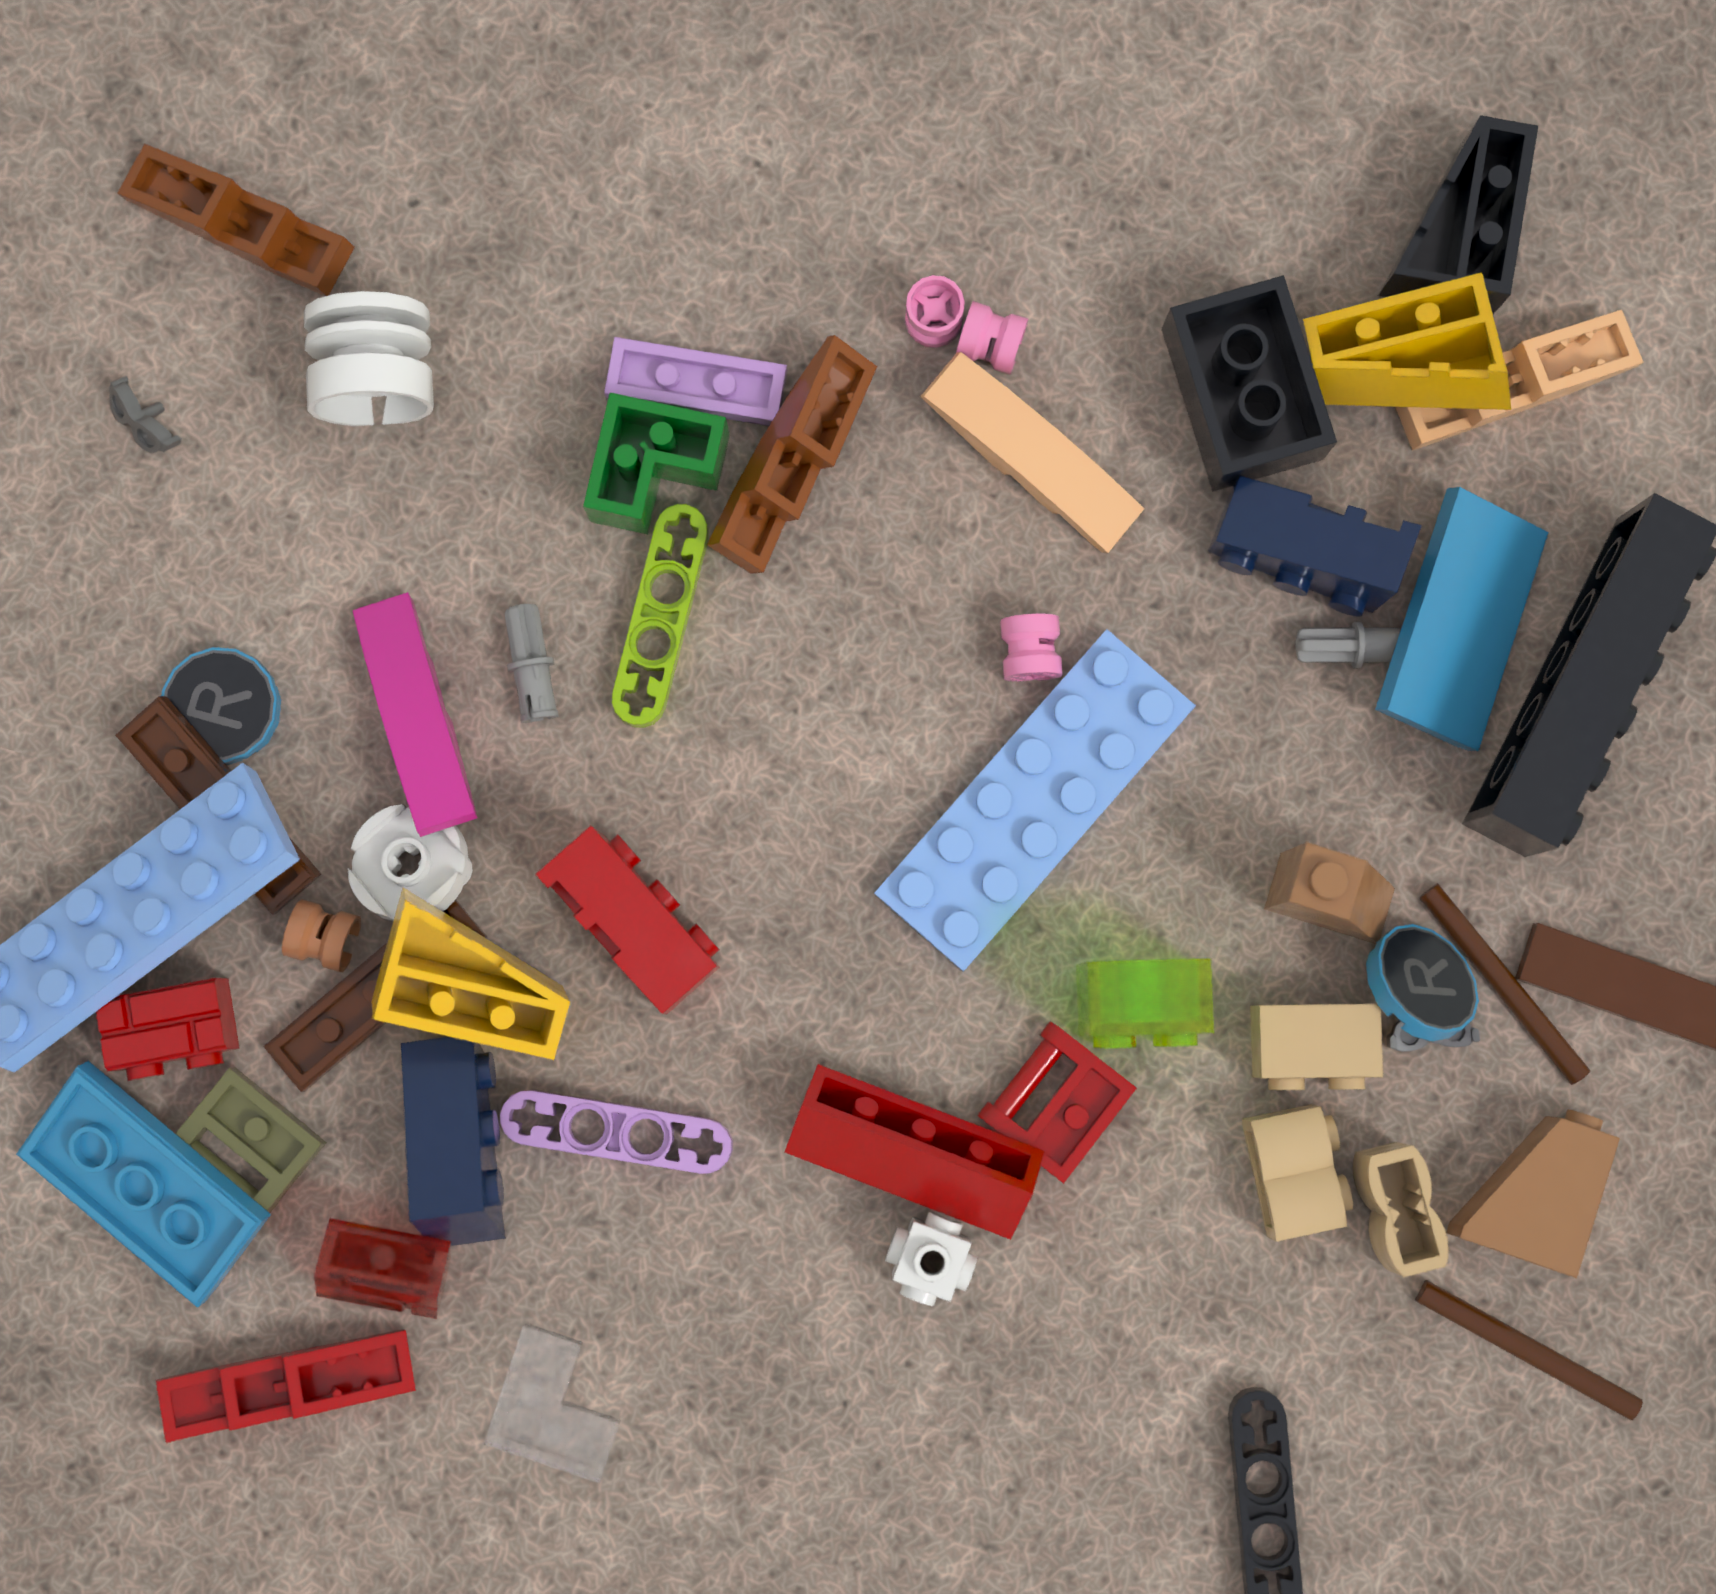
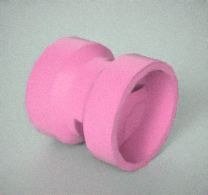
M936 275L921 278L912 286L907 295L905 324L908 333L916 342L925 347L937 348L947 345L956 338L961 329L965 301L961 289L954 281L944 276ZM938 321H941L940 323H937V324H931V323H930V322H938Z
M973 301L963 326L956 353L962 352L972 361L977 359L988 361L994 370L1011 375L1015 364L1014 360L1027 327L1028 318L1013 313L1006 317L999 316L993 313L990 306Z
M1037 613L1015 615L1001 619V639L1008 644V656L1003 660L1004 680H1050L1062 676V659L1055 652L1054 641L1060 635L1059 616Z

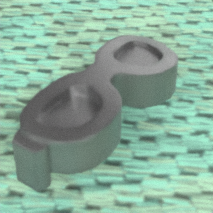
M127 376L110 383L109 400L112 413L120 424L128 423L130 425L133 438L142 449L150 453H155L159 450L165 452L180 444L181 437L178 435L172 437L171 433L153 418L165 411L162 403L157 402L141 409L136 396L128 385Z
M1399 1020L1394 1024L1391 1034L1389 1033L1386 1036L1387 1047L1401 1052L1421 1049L1428 1043L1447 1047H1466L1471 1045L1472 1042L1480 1041L1479 1030L1471 1027L1470 1023L1451 1038L1428 1041L1413 1037L1402 1030L1400 1027L1405 1023Z

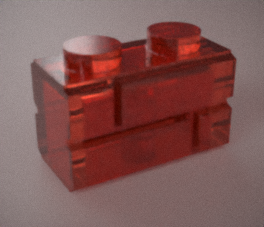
M330 1218L314 1274L316 1296L396 1312L410 1309L412 1315L437 1319L451 1260V1241Z

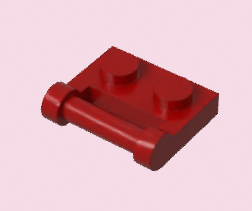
M1050 1021L1039 1034L1043 1038L1039 1046L992 1105L990 1102H987L977 1116L998 1133L1043 1150L1044 1155L1041 1166L1064 1184L1137 1087ZM1062 1054L1065 1055L1076 1066L1029 1127L1024 1130L1012 1118Z

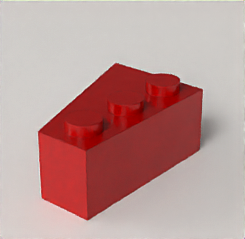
M591 825L535 875L547 888L552 887L573 911L574 918L582 927L594 935L611 955L612 960L662 1014L667 1015L720 968L712 959V956L720 949L697 923L689 930L682 925L672 913L680 906L679 902L658 879L649 886L633 869L641 862V859L618 834L609 841Z

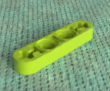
M688 504L670 506L657 519L612 692V705L615 713L625 724L635 728H645L655 724L662 717L666 709L708 543L709 530L704 516L697 508ZM681 518L690 519L691 529L698 532L696 539L686 538L681 552L682 560L693 559L690 568L674 560L657 561L660 552L670 557L672 556L674 538L672 534L666 532L668 525L678 526ZM665 573L678 575L685 583L682 597L677 602L671 604L658 602L652 596V585L655 579ZM650 629H660L670 638L668 653L658 660L643 658L637 649L640 636ZM632 663L647 671H664L662 681H658L650 676L647 694L655 700V705L653 708H643L640 716L631 715V706L623 701L625 693H636L641 678L639 673L628 674Z

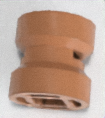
M301 899L297 902L289 917L282 942V953L284 956L301 961L309 957L320 960L324 968L343 973L347 969L352 954L343 951L348 934L359 935L361 917L343 911L335 915L324 912L320 904Z

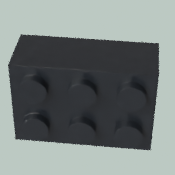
M1284 275L1170 308L1161 330L1212 492L1233 486L1240 476L1255 480L1324 460L1336 445L1337 440Z

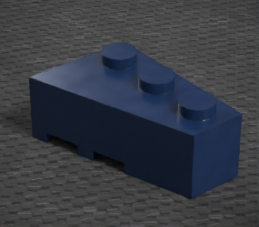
M1240 476L1231 488L1208 550L1209 553L1220 556L1218 564L1221 567L1241 575H1251L1253 569L1275 577L1273 584L1282 591L1298 596H1306L1308 590L1329 597L1328 605L1334 610L1356 617L1362 616L1364 611L1373 613L1398 592L1422 525L1403 520L1400 531L1364 522L1367 511L1348 505L1345 514L1342 515L1312 504V495Z
M454 1037L401 1043L409 1221L433 1248L506 1239L502 1205L504 1203L503 1181L500 1169L497 1168L495 1146L500 1144V1129L496 1110H490L488 1094L489 1088L496 1087V1070L492 1053H484L479 1043Z

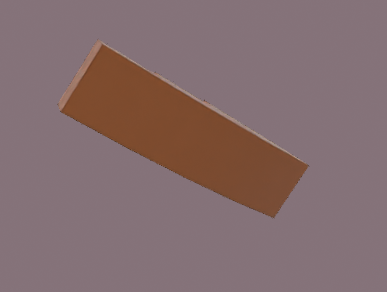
M144 144L117 192L123 199L267 271L324 296H329L355 248L344 236L299 219L289 208L243 190L231 178L147 144Z
M836 335L827 337L788 394L734 487L707 543L709 547L750 574L763 573L785 523L787 521L799 520L820 470L834 467L877 369L875 364Z

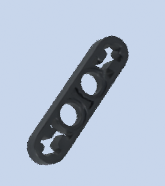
M1258 1387L1246 1388L1234 1396L1229 1405L1228 1412L1244 1594H1269L1268 1579L1264 1574L1254 1578L1255 1568L1277 1571L1287 1566L1289 1567L1288 1575L1276 1573L1278 1591L1280 1594H1303L1286 1413L1282 1403L1271 1392ZM1260 1400L1265 1410L1273 1411V1419L1263 1421L1262 1430L1263 1440L1267 1444L1277 1441V1451L1257 1448L1243 1454L1242 1445L1244 1443L1255 1445L1253 1427L1248 1422H1241V1414L1251 1411V1401ZM1268 1461L1277 1467L1279 1474L1278 1483L1269 1493L1263 1495L1255 1494L1247 1487L1246 1473L1254 1463ZM1266 1523L1276 1524L1281 1527L1285 1536L1281 1550L1272 1556L1257 1554L1254 1552L1251 1544L1254 1531L1260 1525Z

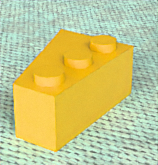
M1482 272L1303 319L1313 369L1325 405L1512 410L1508 373Z
M402 887L371 1001L373 1019L554 1060L570 1005V1000L564 987Z

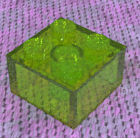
M1211 958L1088 961L1076 965L1079 1036H1093V1048H1135L1136 1035H1153V1046H1198V1033H1214Z

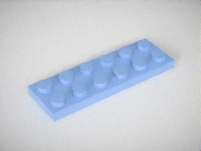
M1106 629L874 894L964 972L1196 705Z
M241 763L0 945L1 1068L15 1073L300 860L255 770Z

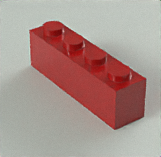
M817 1064L784 1153L1010 1240L1033 1195L1044 1151L819 1064Z

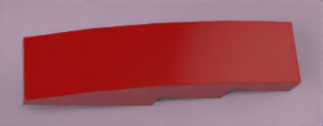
M405 1329L156 1379L165 1443L224 1429L232 1431L288 1417L296 1419L416 1391Z

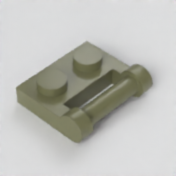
M236 1067L229 1068L175 1133L269 1213L273 1211L280 1202V1199L327 1143ZM207 1130L268 1179L260 1191L199 1142Z

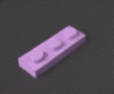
M614 337L604 394L606 399H608L609 393H615L719 415L730 420L769 426L782 405L787 365Z

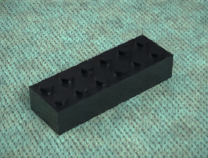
M1656 493L1617 518L1462 823L1464 826L1524 857L1558 849L1560 844L1566 846L1572 841L1583 821L1584 814L1579 812L1578 809L1587 791L1594 792L1600 786L1609 770L1611 761L1605 758V755L1614 737L1617 739L1622 738L1635 719L1638 708L1631 704L1641 684L1647 686L1656 676L1663 663L1664 654L1658 650L1667 632L1674 633L1682 624L1690 609L1691 601L1685 599V596L1693 580H1701L1715 560L1716 548L1711 546L1716 537L1715 523Z

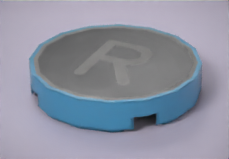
M212 647L189 655L172 670L162 689L161 696H166L226 765L243 761L242 759L248 758L269 743L279 724L281 697L273 677L260 661L237 649Z
M1414 924L1397 926L1378 940L1375 948L1369 952L1366 969L1368 985L1378 1006L1388 1017L1394 1013L1400 1021L1405 1023L1400 1028L1411 1036L1428 1041L1448 1039L1461 1031L1474 1019L1479 1003L1474 975L1466 959L1454 945L1434 930Z

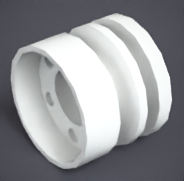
M358 291L332 294L317 298L307 304L304 310V328L309 333L305 339V351L312 358L318 360L309 365L306 372L307 411L315 418L329 423L348 426L374 425L371 397L386 396L382 424L409 423L430 415L434 408L432 370L426 363L419 361V359L427 356L431 349V339L426 334L430 326V315L424 303L408 296L393 293Z

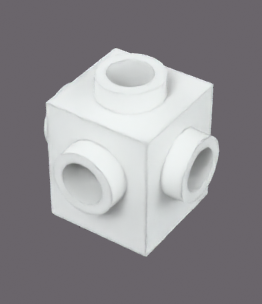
M929 1212L926 1221L912 1216L908 1230L897 1226L885 1261L894 1264L892 1280L902 1284L899 1292L901 1295L922 1304L934 1306L937 1297L951 1302L955 1288L966 1291L975 1269L977 1256L968 1253L972 1244L970 1239L960 1235L963 1224ZM928 1251L941 1253L944 1257L943 1267L935 1273L924 1271L920 1265V1260L924 1253Z

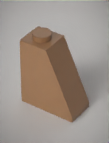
M1305 842L1280 853L1264 909L1376 944L1381 938L1395 888L1366 860Z
M1567 1109L1565 1118L1545 1116L1449 1222L1446 1233L1577 1278L1620 1138L1600 1131L1603 1120L1584 1113Z

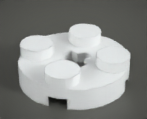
M401 804L382 809L369 818L359 829L351 846V850L355 853L352 859V870L348 868V879L353 893L366 908L383 919L393 921L402 887L439 910L444 911L458 897L463 885L471 878L473 869L472 863L468 858L466 841L457 826L420 837L409 807L406 808ZM406 851L412 856L420 853L421 860L418 863L419 868L412 875L406 873L398 877L396 873L402 867L401 861L398 859L400 855Z

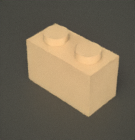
M1378 1004L1250 1006L1252 1077L1268 1078V1090H1305V1078H1328V1089H1365V1077H1383L1381 1008Z

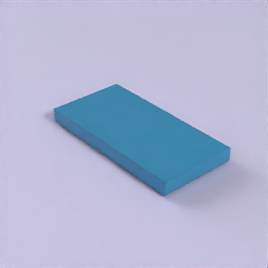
M1461 487L1447 488L1375 710L1467 751H1479L1549 532Z
M89 1061L75 1068L16 1153L23 1161L197 1308L204 1304L216 1290L271 1216L260 1204Z

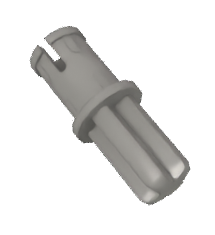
M519 604L509 607L505 612V620L512 663L507 664L508 672H514L521 723L542 721L545 717H548V719L557 718L559 715L558 710H556L549 666L554 665V659L547 657L539 608L536 604Z
M1354 621L1351 627H1303L1298 630L1295 640L1297 659L1302 663H1352L1353 668H1361L1363 663L1391 662L1401 628L1363 627L1360 621Z

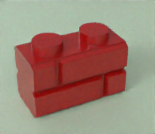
M210 978L119 995L96 1011L98 1029L102 1036L100 1042L104 1067L107 1072L126 1070L128 1081L164 1075L163 1063L185 1059L187 1070L223 1064L222 1052L240 1049L229 979Z

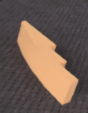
M1618 310L1522 341L1512 350L1502 352L1508 373L1512 410L1395 408L1413 451L1579 391L1636 368L1644 362L1622 310Z
M957 352L920 396L990 464L1004 475H1011L1053 514H1060L1099 551L1109 553L1145 509L1057 428L962 352Z

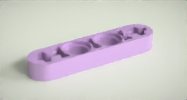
M525 1090L511 1095L504 1103L500 1113V1124L504 1133L512 1141L527 1146L699 1174L713 1173L721 1169L730 1159L733 1151L732 1137L729 1130L721 1122L685 1114L537 1090ZM527 1100H532L536 1102V1112L555 1116V1103L565 1104L567 1107L559 1123L561 1141L549 1138L554 1129L552 1126L536 1125L532 1127L530 1135L522 1133V1123L513 1120L514 1109H523L527 1104ZM583 1109L596 1111L602 1116L604 1121V1133L594 1144L579 1142L571 1131V1123L574 1116ZM641 1119L656 1121L664 1132L662 1146L654 1153H641L633 1147L630 1141L632 1126ZM673 1122L685 1124L680 1137L695 1139L701 1136L703 1129L713 1130V1140L722 1143L723 1150L721 1154H712L708 1163H701L698 1161L697 1151L680 1147L678 1148L680 1160L668 1159L667 1155L674 1142Z

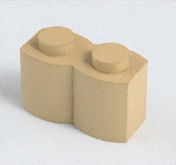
M1310 1104L1243 1118L1244 1135L1267 1237L1277 1242L1347 1227L1345 1211L1353 1209V1198L1346 1176L1344 1174L1337 1175L1334 1168L1332 1152L1340 1149V1139L1333 1117L1331 1115L1324 1116L1321 1106Z
M1393 1142L1355 1152L1353 1159L1354 1182L1362 1201L1371 1210L1369 1236L1372 1248L1380 1263L1387 1270L1402 1277L1446 1267L1449 1252L1448 1239L1440 1218L1429 1206L1432 1196L1431 1177L1426 1162L1419 1151L1413 1145Z

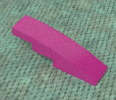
M409 592L352 610L382 722L417 833L420 837L477 819L454 726L445 709L434 664L427 652L419 618Z

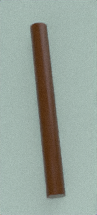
M1437 883L1419 897L1569 1083L1573 1085L1586 1077L1591 1070L1442 887Z
M1424 1281L1415 1299L1416 1302L1623 1417L1633 1420L1639 1414L1643 1403L1641 1398L1430 1281Z

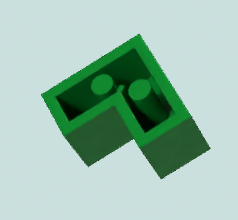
M609 393L583 508L591 523L648 535L661 479L717 491L730 437L726 417Z

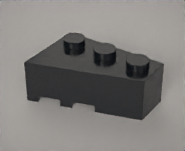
M1480 115L1461 143L1378 296L1389 297L1482 272L1492 314L1499 309L1511 295L1538 132L1537 125Z

